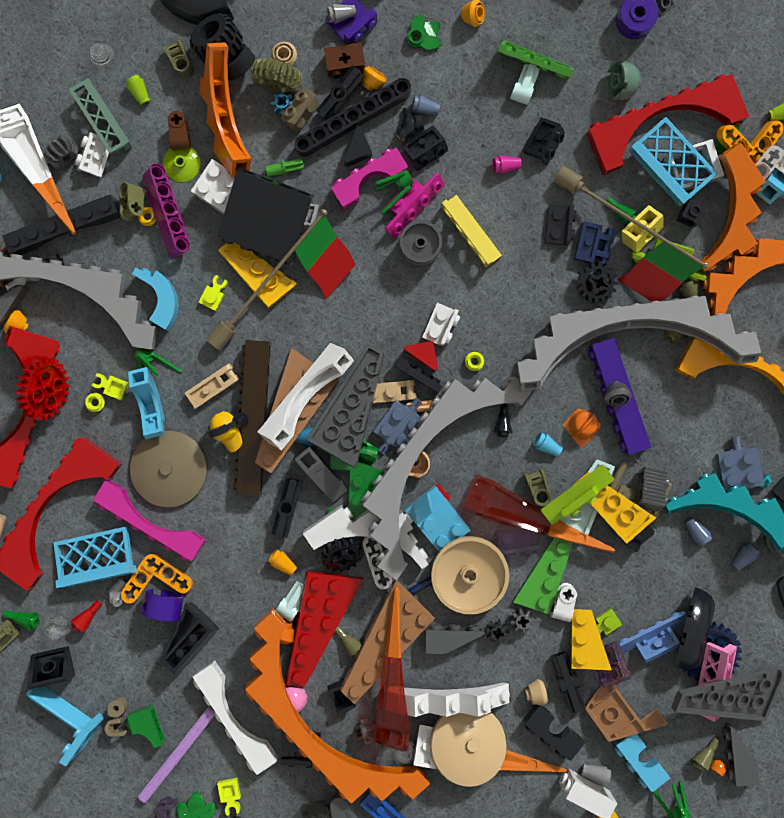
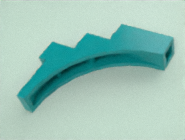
M709 473L702 475L696 483L698 490L693 488L686 491L685 495L680 498L677 496L670 498L665 506L668 515L696 508L729 512L757 527L770 540L777 552L784 550V513L776 499L769 500L765 498L757 503L758 506H756L745 485L740 488L734 486L727 490L728 493H726L715 473L709 475Z

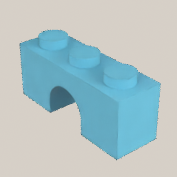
M637 734L613 741L616 745L614 750L620 757L625 756L628 760L625 764L632 773L635 771L640 777L637 780L644 789L648 787L651 792H654L670 779L655 757L645 763L638 760L640 752L646 748V745Z

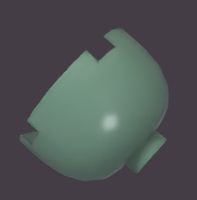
M614 61L608 68L607 73H610V85L606 80L607 97L612 98L613 101H624L633 97L641 85L638 68L626 61Z

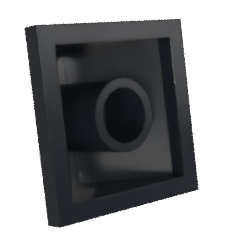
M69 646L31 655L27 687L29 690L65 682L75 676Z

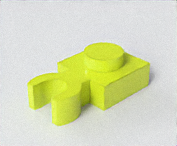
M217 275L213 278V287L206 286L199 300L200 304L214 311H217L225 294L220 292L221 289L226 288L228 285L227 280H224L222 285H218L217 280L219 276Z
M96 374V377L101 378V383L99 385L92 383L93 387L105 388L103 394L119 400L124 399L129 382L114 376H110L107 380L104 375Z
M238 778L218 781L221 803L227 802L225 814L227 816L230 815V807H234L238 814L241 809L239 802L236 801L241 798Z

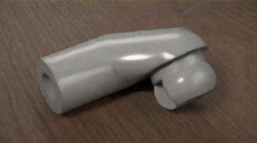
M122 577L109 589L110 603L114 607L121 606L123 602L121 592L127 581Z

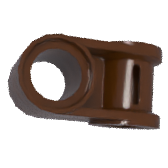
M180 111L171 112L168 116L171 151L191 149V139L185 116Z

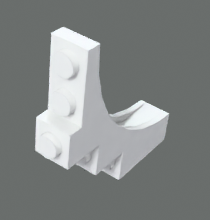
M340 505L305 529L303 535L315 550L328 542L334 541V539L342 537H370L368 529L379 518L367 510L352 520L353 515L348 507L344 509ZM400 510L399 537L401 549L409 554L423 569L429 565L426 560L429 557L423 548L418 549L416 546L418 541L412 532L408 534L413 529L411 525L413 520L407 513L404 514Z
M509 683L451 690L392 686L381 689V707L384 710L413 717L426 713L445 717L464 713L478 717L490 713L492 708L509 703Z

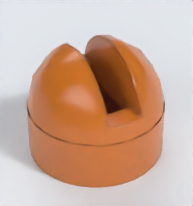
M714 760L710 765V769L714 770L719 776L723 777L726 773L727 767L722 760Z

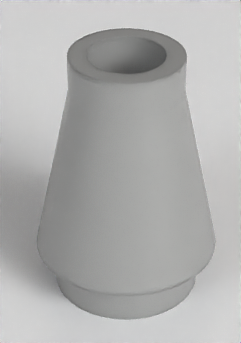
M331 4V6L327 7L329 22L337 24L351 17H356L355 5Z
M584 764L581 776L587 777L601 786H608L611 770L607 769L606 766Z

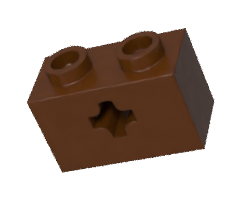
M362 42L324 48L328 77L341 78L352 65L361 73L364 70L365 60ZM343 59H347V64L343 63Z

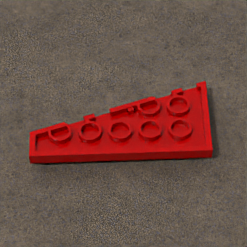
M306 571L295 626L294 641L292 642L285 678L286 685L305 687L363 578Z

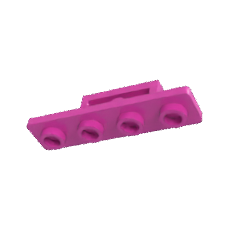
M435 173L424 186L412 178L414 182L410 185L412 189L406 192L389 209L396 216L385 229L393 239L402 233L403 229L416 218L420 211L445 186L443 179L438 173ZM403 187L386 204V206L404 189Z

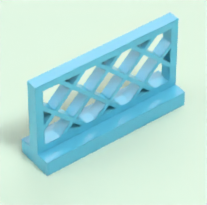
M667 117L661 120L639 141L634 143L629 150L633 157L679 207L718 174ZM665 124L670 129V136H659V128ZM647 139H655V149H647L642 143ZM658 139L669 140V150H658ZM672 140H680L683 143V150H672ZM657 153H668V164L660 163L657 160ZM671 154H682V164H671ZM685 154L694 155L696 158L695 165L685 164ZM670 167L681 168V178H673L670 175ZM684 168H695V178H684ZM698 168L706 169L711 175L707 179H698ZM683 181L694 182V190L690 194L683 189Z
M128 527L54 542L58 580L55 581L56 588H69L137 573L136 565H133ZM122 532L123 541L119 545L113 541V538L117 533ZM99 537L107 540L102 549L95 545ZM81 541L89 544L84 553L77 549ZM110 543L117 547L113 556L105 552ZM61 545H67L71 548L66 557L61 554ZM92 547L99 551L95 560L87 556ZM74 551L81 555L76 564L69 560ZM120 551L126 554L127 562L120 563L116 560ZM102 555L110 559L105 567L97 563ZM84 559L92 563L87 571L79 567ZM66 563L74 567L68 575H64L63 570Z

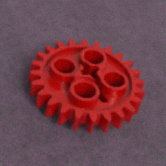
M39 357L38 360L33 359V364L27 363L28 369H22L24 375L18 376L21 383H16V386L20 388L15 394H19L20 397L16 399V402H21L18 408L24 409L22 413L27 415L28 418L47 421L48 418H53L54 414H59L58 408H64L62 402H67L65 395H68L69 392L66 391V388L70 385L66 384L69 377L64 376L67 370H63L64 365L59 364L58 360L47 357Z

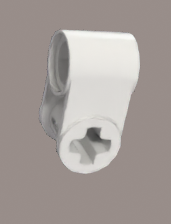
M563 583L559 586L553 603L554 609L550 613L551 618L566 622L571 621L577 598V592L571 584ZM569 589L571 595L567 594V597H565L563 592H567Z

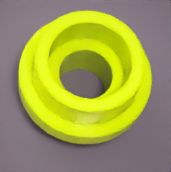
M471 352L465 358V365L471 371H478L484 365V358L478 352ZM472 358H476L478 360L477 365H473L471 363Z
M92 393L87 396L85 405L89 411L99 412L105 406V399L101 394ZM94 399H97L99 402L97 406L92 404Z

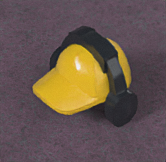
M220 412L212 417L206 434L209 439L214 438L222 442L229 452H235L243 443L238 428L245 426L248 419L244 413H239L233 417L229 412Z

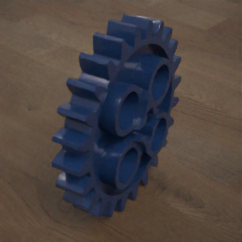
M713 621L707 643L710 642L719 647L729 644L736 646L737 650L733 667H739L736 660H742L740 655H738L742 653L741 648L738 647L741 643L739 640H736L737 636L735 633H732L729 627L725 629L722 623L717 626V623ZM711 650L712 658L715 662L718 661L720 653ZM703 660L699 667L689 670L683 669V671H688V676L692 677L694 675V679L698 681ZM709 667L707 672L711 679L716 677V673L713 668Z

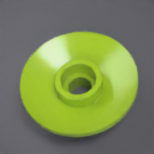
M193 148L175 151L169 149L163 159V167L166 170L167 176L176 182L192 180L198 174L201 166L200 157ZM183 159V164L178 165V160Z

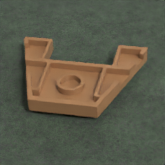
M621 659L617 660L612 671L608 673L585 708L608 742L669 724L658 709H655L641 720L615 686L631 674Z

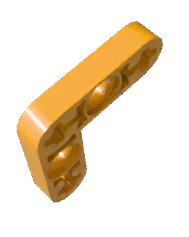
M769 121L762 127L753 141L749 143L733 125H724L718 129L717 139L726 149H729L738 142L742 143L749 156H752L751 159L755 164L768 147L774 146L782 135L784 128L780 121ZM761 139L765 142V146L762 150L759 148V142Z
M152 553L142 560L137 568V573L131 576L123 588L121 598L126 603L135 602L154 576L179 593L190 591L193 581L174 565L159 555ZM155 558V563L159 566L162 563L164 564V566L160 568L159 573L156 572L158 567H156L155 565H153L152 567L149 566L150 562L148 561V559ZM165 568L172 569V578H166L163 575ZM139 573H143L146 575L147 578L145 583H139L137 581V575ZM177 573L180 575V577H178L177 579H179L180 581L187 580L186 584L188 585V588H180L181 583L178 581L172 583V581L176 578ZM134 585L141 588L140 590L138 588L135 589L133 592L135 597L127 598L128 593L126 591L132 590Z

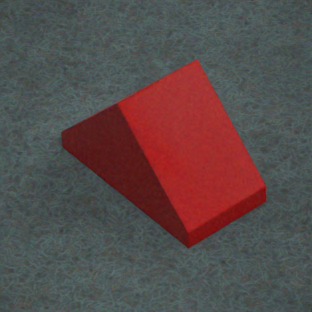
M433 341L408 345L404 348L406 353L434 372L437 370L438 366Z

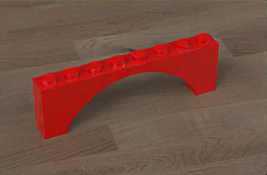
M722 74L714 78V81L707 83V81L701 82L696 85V88L691 90L689 88L683 89L676 96L667 95L655 104L652 101L645 104L642 109L636 110L634 108L627 111L626 115L621 117L615 115L609 118L608 122L592 124L586 134L602 175L621 169L624 165L622 159L625 149L634 131L645 121L660 113L672 110H690L711 116L724 125L734 126L744 122L749 117L733 74L728 76Z
M9 326L3 343L9 346L16 355L22 369H28L27 363L33 364V359L38 360L39 357L53 359L60 350L59 341ZM22 414L13 431L0 442V486L12 488L13 483L16 484L18 481L19 473L17 471L19 465H22L25 459L23 452L25 447L29 446L31 440L29 433L36 425V420L28 418L25 414Z
M86 437L77 438L73 442L70 453L62 457L59 468L49 475L47 485H43L37 492L39 496L35 501L29 503L26 507V514L16 521L14 525L16 528L3 539L5 543L0 548V572L26 591L33 589L44 574L40 570L37 560L35 537L38 521L47 503L60 490L74 482L93 477H103L106 480H111L122 466L121 462Z

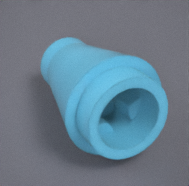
M540 432L533 441V445L537 450L558 457L563 449L547 433L543 434Z

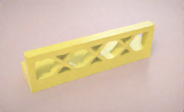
M457 195L449 201L446 199L442 202L441 208L485 267H488L502 256Z

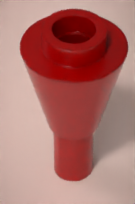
M96 600L89 609H86L70 620L73 623L71 627L78 633L81 631L85 633L95 612L103 604Z

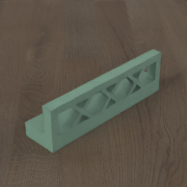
M89 78L68 89L110 155L122 148L125 151L132 148L129 140ZM85 87L88 91L87 98H78L76 92ZM89 104L98 107L97 115L87 112ZM99 120L108 123L107 131L97 128ZM109 136L117 137L120 143L110 148L108 145Z

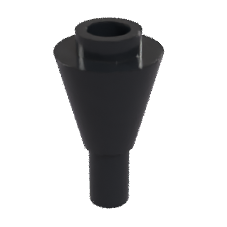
M506 403L500 405V414L494 428V433H497L498 437H509V434L513 433L508 414V404Z

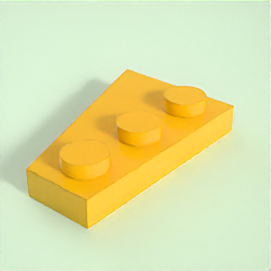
M574 609L572 616V669L612 671L592 610Z

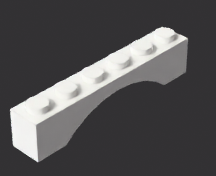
M330 343L257 433L269 444L282 451L294 436L297 420L308 401L323 386L342 376L354 360L344 348Z
M214 660L196 672L193 676L195 687L204 694L206 704L214 709V715L225 726L227 736L235 741L236 749L240 755L243 754L246 758L248 768L251 771L254 770L256 775L276 763L278 755L268 740L249 733L232 715L225 697V675Z

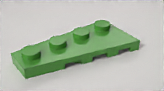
M506 40L502 41L498 52L508 57L518 58L526 64L537 65L539 69L546 72L549 70L554 71L556 76L564 79L566 77L571 78L574 67Z
M553 537L512 602L550 615L573 542Z

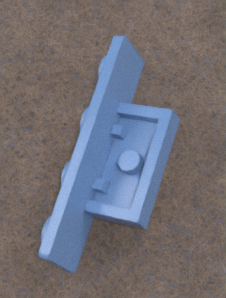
M676 612L668 619L658 621L646 630H639L630 638L621 639L615 645L619 656L637 648L644 661L648 663L678 648L680 642L672 629L686 622V612Z

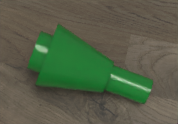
M611 197L606 199V202L634 219L637 217V211L618 204ZM614 211L624 227L631 222Z
M5 610L3 613L4 618L14 620L15 623L28 631H32L39 625L40 619L36 612L15 613Z

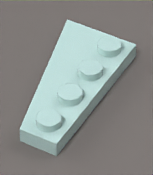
M596 459L588 470L591 473L600 465H604L612 475L615 466ZM585 503L579 507L581 511L573 517L569 514L567 517L560 519V521L588 535L597 511L591 504L587 506Z

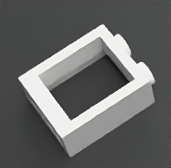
M713 139L692 145L698 152H702L703 158L718 173L708 183L721 179L724 173ZM668 154L663 160L665 164H668ZM671 154V164H675L674 159L681 158L682 154ZM670 167V175L673 178H680L677 168ZM694 182L683 185L684 190L694 188Z
M568 769L567 773L561 775L559 780L560 788L567 800L601 818L611 817L617 802L610 790Z

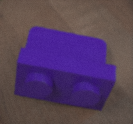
M344 0L340 4L355 5L356 17H351L334 24V22L330 23L328 16H326V23L346 44L359 42L363 35L372 30L377 24V12L373 8L368 11L358 0Z

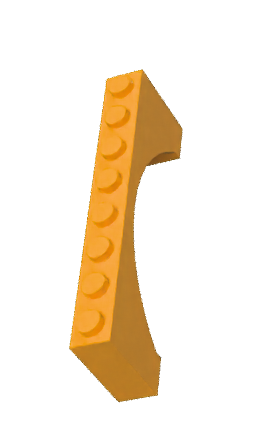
M695 337L690 338L674 369L676 372L694 379L699 373L716 366H743L758 371L769 378L784 395V372L780 370L781 367L778 365L768 364L763 361L762 357H759L757 362L736 364L715 347Z

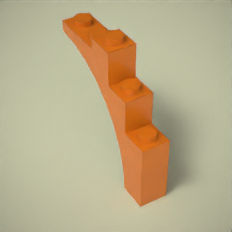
M207 43L204 76L200 77L199 94L208 105L206 123L215 134L213 152L229 175L235 177L239 168L250 171L251 157L239 136L232 112L228 85V45L226 43Z
M742 143L733 145L718 156L725 168L729 182V213L718 241L708 254L700 260L705 264L708 263L709 267L705 270L701 268L699 271L709 272L717 267L716 263L720 260L724 261L733 256L732 252L735 255L745 256L754 250L753 247L758 244L747 226L757 220V216L762 213L751 195L762 189L761 185L766 181Z
M758 239L756 240L758 244L750 252L752 257L734 256L727 261L725 270L728 274L709 273L706 275L707 278L705 281L702 280L701 288L704 289L705 295H711L707 304L708 309H710V316L719 313L726 314L732 298L749 278L766 268L784 265V240Z

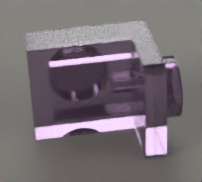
M169 796L161 799L155 808V818H171L169 809L176 807L179 802L178 797L172 799Z

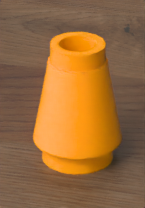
M276 549L268 559L270 566L290 576L297 568L282 550Z

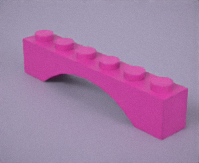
M111 480L104 481L93 501L98 503L97 507L104 511H111L114 513L113 516L120 521L125 520L129 522V526L136 531L142 530L150 540H158L163 543V548L179 553L178 556L184 561H193L207 540L192 530H168L150 523L134 508L126 489Z

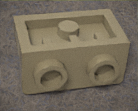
M302 88L297 93L293 102L280 118L296 134L300 132L320 104L314 98L315 94L305 88Z

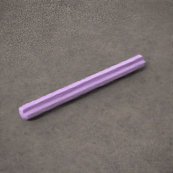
M211 706L205 710L139 794L138 799L146 803L215 716V711Z

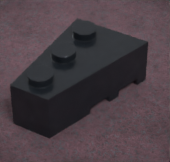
M193 602L185 603L182 615L176 623L175 631L169 639L160 660L173 674L181 672L219 630V627Z

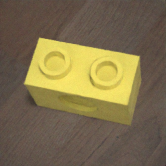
M650 205L635 218V220L656 233L663 229V215ZM632 222L622 230V242L636 253L654 237Z

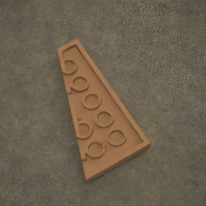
M292 348L270 416L313 365V362ZM337 379L323 386L308 401L297 420L294 436L282 451L269 444L264 438L262 439L255 464L272 474L338 382Z
M393 580L392 587L389 593L386 594L384 603L364 639L365 642L361 650L359 649L356 655L357 658L340 687V691L354 704L397 660V658L384 655L394 588L399 587L401 654L435 619L398 580Z

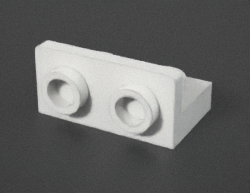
M90 132L87 136H83L80 146L83 147V150L76 157V170L101 178L109 152L99 136ZM108 140V145L111 148L113 141Z
M437 303L422 338L433 341V343L442 347L445 343L449 344L453 335L450 333L452 325L456 327L460 316L457 315L459 310H453Z

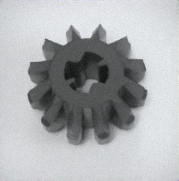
M58 136L57 139H53L44 148L43 156L55 169H62L64 166H68L70 162H73V159L77 157L78 149L71 139L66 136Z

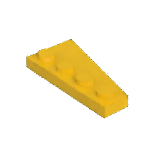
M226 243L218 249L222 257L253 292L259 288L274 270L264 259L259 258L252 251L241 249L238 244ZM278 270L257 297L269 309L290 292L297 283Z
M589 472L582 476L577 482H579L581 479L587 476ZM608 485L596 495L597 499L591 503L592 507L626 544L656 519V517Z

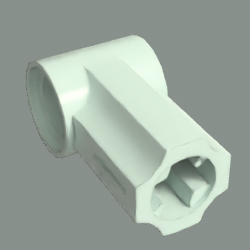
M524 64L518 83L516 82L510 97L511 100L528 106L534 90L533 86L540 70L536 65Z
M296 581L286 598H283L276 609V612L289 622H292L299 611L303 584Z

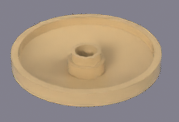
M475 536L460 537L448 542L436 555L431 571L432 584L440 601L451 610L462 614H479L491 609L503 598L509 583V568L502 552L490 541Z
M491 712L478 717L464 713H457L447 717L440 716L430 736L432 761L439 773L452 783L467 787L484 784L497 774L504 762L506 755L504 730L498 719Z

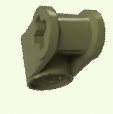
M180 38L169 46H162L178 76L185 79L189 78L193 73V67ZM182 65H187L186 68L179 69Z
M123 182L119 190V215L124 221L131 222L135 219V216L138 217L144 212L145 190L143 187Z
M543 468L530 474L524 473L532 501L539 506L548 505L551 501V494ZM539 492H543L546 495V499L542 503L537 501V494Z

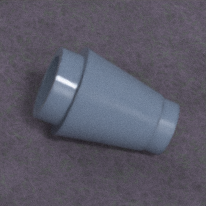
M421 95L419 97L414 96L411 107L412 112H415V114L438 116L440 104Z
M695 517L685 523L694 543H697L699 547L713 539L710 535L711 532Z
M750 543L742 546L731 563L740 571L757 560V556L761 553Z

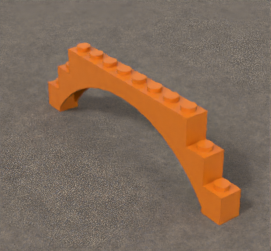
M272 608L254 626L256 636L260 640L264 639L265 641L250 655V664L255 670H260V672L246 684L245 690L248 698L252 701L255 700L260 705L259 709L265 715L268 714L273 719L272 722L275 727L282 729L286 733L285 736L292 744L295 743L299 747V752L302 756L308 757L312 761L313 767L325 775L326 781L338 789L339 795L344 800L347 799L352 804L368 789L374 798L378 797L383 801L398 787L403 795H408L413 800L430 785L428 775L419 766H380L351 758L325 743L300 717L291 702L281 671L280 637L281 630L285 628L286 621Z

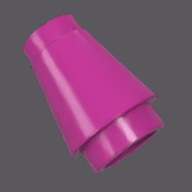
M498 155L492 159L493 172L499 175L521 169V158Z

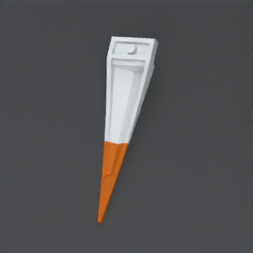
M20 104L0 110L1 148L69 231L75 235V229L51 176L28 116Z
M419 725L413 763L415 766L437 769L430 753V736L433 727ZM506 750L505 759L500 770L567 771L565 768Z

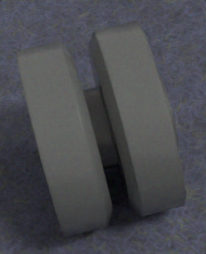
M417 220L408 224L403 229L400 236V252L407 263L415 267H425L432 264L438 258L442 247V236L434 224L428 221ZM417 241H418L419 243H420L421 241H423V242H424V245H423V246H419V245L417 244Z

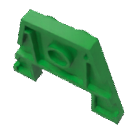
M331 455L330 469L350 470L348 509L353 515L351 518L353 520L367 511V509L361 506L363 502L361 498L367 490L371 491L375 486L373 484L374 480L379 474L382 476L385 471L359 461L355 469ZM329 508L328 513H330L334 509Z

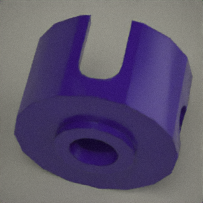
M625 0L616 16V26L619 32L629 39L645 37L651 31L658 18L656 2L654 0ZM642 8L645 11V15L637 17L634 10Z
M154 589L145 590L141 609L142 616L169 622L180 619L184 600L182 594L161 590V595L159 596L153 594Z

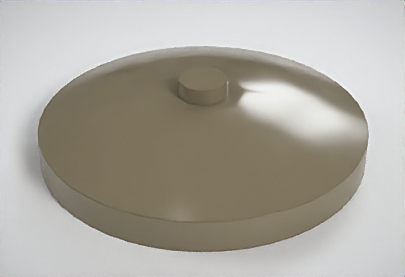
M164 431L165 435L144 439L137 446L130 463V475L136 491L146 501L160 507H176L189 502L201 491L207 477V460L202 448L193 438L177 431Z

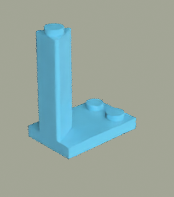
M435 485L405 508L406 513L438 551L448 542L463 537L471 531L470 527Z
M45 686L31 689L26 695L32 702L76 731L72 736L75 738L73 743H68L61 752L64 756L59 762L66 767L84 749L105 716L98 713L91 719Z

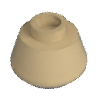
M279 42L272 48L271 58L293 65L297 59V51L291 43Z
M536 679L528 685V689H525L527 701H531L532 704L545 706L548 702L546 688L542 680Z

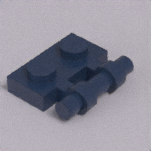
M584 221L574 260L589 263L594 262L595 257H598L602 265L607 263L611 255L609 253L610 247L615 238L613 236L614 229L607 228L606 234L601 233L602 225ZM599 240L604 242L602 251L597 250Z

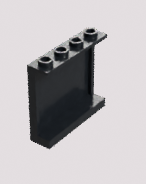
M239 168L234 178L217 237L221 238L224 243L238 244L243 250H254L262 257L269 258L270 256L276 258L277 262H280L299 240L315 195L244 168ZM295 251L290 255V257L285 261L284 264H291V262L294 259L293 256Z

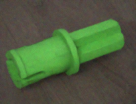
M302 158L286 162L282 160L281 163L266 165L265 167L268 178L302 170L304 169V163Z

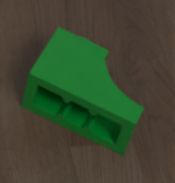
M153 704L131 711L127 715L126 724L133 735L140 734L145 736L152 743L153 748L159 747L164 743L165 739Z

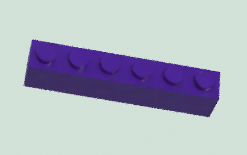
M611 338L589 346L588 356L595 363L594 373L596 378L601 381L600 391L602 396L605 397L607 387L616 381L624 383L632 394L631 399L625 405L618 407L606 405L608 414L612 415L614 423H612L614 432L619 434L621 439L618 442L621 451L625 452L626 455H630L651 448L615 339Z

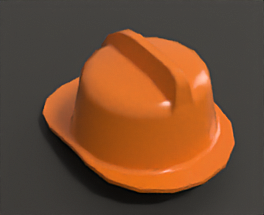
M580 408L563 424L580 448L593 438L601 425L594 413L581 410Z

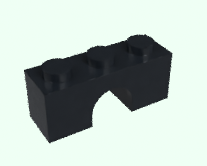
M534 705L523 719L525 729L533 735L534 733L538 734L541 737L540 741L547 747L550 745L556 749L555 753L562 759L566 757L571 761L585 744L583 738L568 726L561 733H551L549 726L555 719L553 714L541 705Z

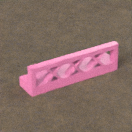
M710 642L706 644L698 686L731 678L737 650L736 646L729 644L722 648ZM711 650L720 653L718 661L715 662L712 658ZM709 667H712L716 673V677L711 679L707 672ZM701 715L714 722L720 718L716 716Z

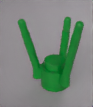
M407 169L375 183L380 186L374 188V191L381 190L394 183H397L399 189L404 188L381 211V214H385L406 192L412 189L410 185L414 182Z
M141 348L133 357L140 368L148 367L156 376L159 373L151 365L154 362L153 357L181 374L183 372L157 355L152 349L148 351L145 348Z
M363 439L362 444L366 445V447H362L360 451V457L362 458H359L358 461L369 464V461L375 463L378 448L373 447L374 443Z
M679 781L682 803L675 784L671 785L677 802V806L672 808V813L657 791L652 792L669 818H690L691 815L688 810L682 781Z

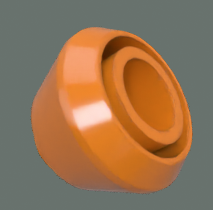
M286 621L285 628L281 630L280 643L287 645L294 641L293 624Z

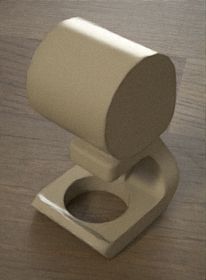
M123 697L115 698L108 705V715L113 717L107 722L104 729L108 736H124L129 731L128 728H114L115 724L123 721L121 715L128 708V702Z

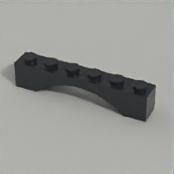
M111 194L67 211L75 231L121 218L117 200ZM54 215L2 235L9 254L24 255L37 250L55 238L71 232L60 218Z

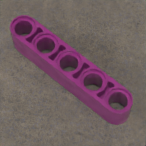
M154 163L144 172L142 176L166 251L170 257L179 258L189 250L190 242L166 170L162 165Z

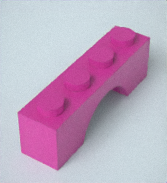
M391 148L387 149L381 154L380 158L369 160L362 169L359 170L357 168L350 172L349 177L343 180L341 178L333 183L331 187L332 193L343 210L360 201L359 190L366 179L372 176H384L387 178L406 169L408 171V165L397 148L393 150Z

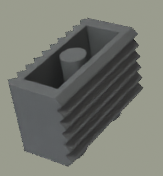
M647 466L639 470L636 504L639 507L658 512L667 505L668 496L665 493L669 485L667 471Z

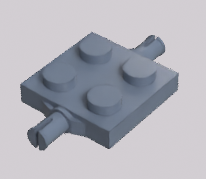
M415 398L410 406L403 405L396 399L373 429V432L384 440L378 449L379 452L385 454L390 445L398 448L402 443L406 444L409 439L407 437L413 427L417 428L421 423L418 421L420 416L416 412L422 403L421 400Z
M736 436L737 444L735 437H731L733 448L729 451L718 453L724 490L727 491L734 486L740 488L745 485L749 492V489L753 487L764 486L758 447H741L740 436Z

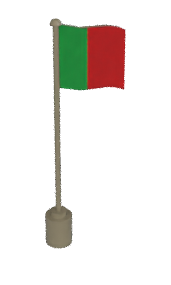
M563 166L557 173L554 183L573 195L576 192H585L663 241L648 252L630 272L617 279L649 301H663L688 277L701 268L705 270L709 267L708 263L705 264L584 188V178L566 166Z
M325 209L320 210V215L230 322L228 320L225 322L221 320L207 336L206 339L212 346L218 350L223 349L236 333L233 323L294 251L303 267L321 288L325 299L329 297L355 266L354 260L348 249L334 233L326 218L327 211Z

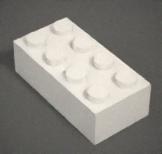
M211 159L191 192L194 196L224 215L235 177H231L224 166Z

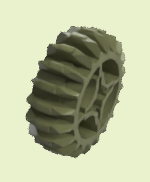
M259 58L254 61L251 69V79L258 86H262L263 89L277 93L283 91L284 94L293 95L298 93L301 88L303 75L296 67H292L291 64L271 58Z

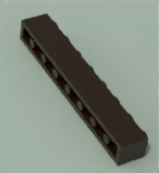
M246 340L245 345H242V356H245L244 364H241V375L244 376L243 383H240L239 392L242 394V402H239L238 413H244L248 422L245 426L238 428L243 443L236 451L239 452V458L235 460V471H238L237 478L234 479V490H237L236 495H262L263 468L255 464L263 439L257 432L266 422L271 349L269 341Z

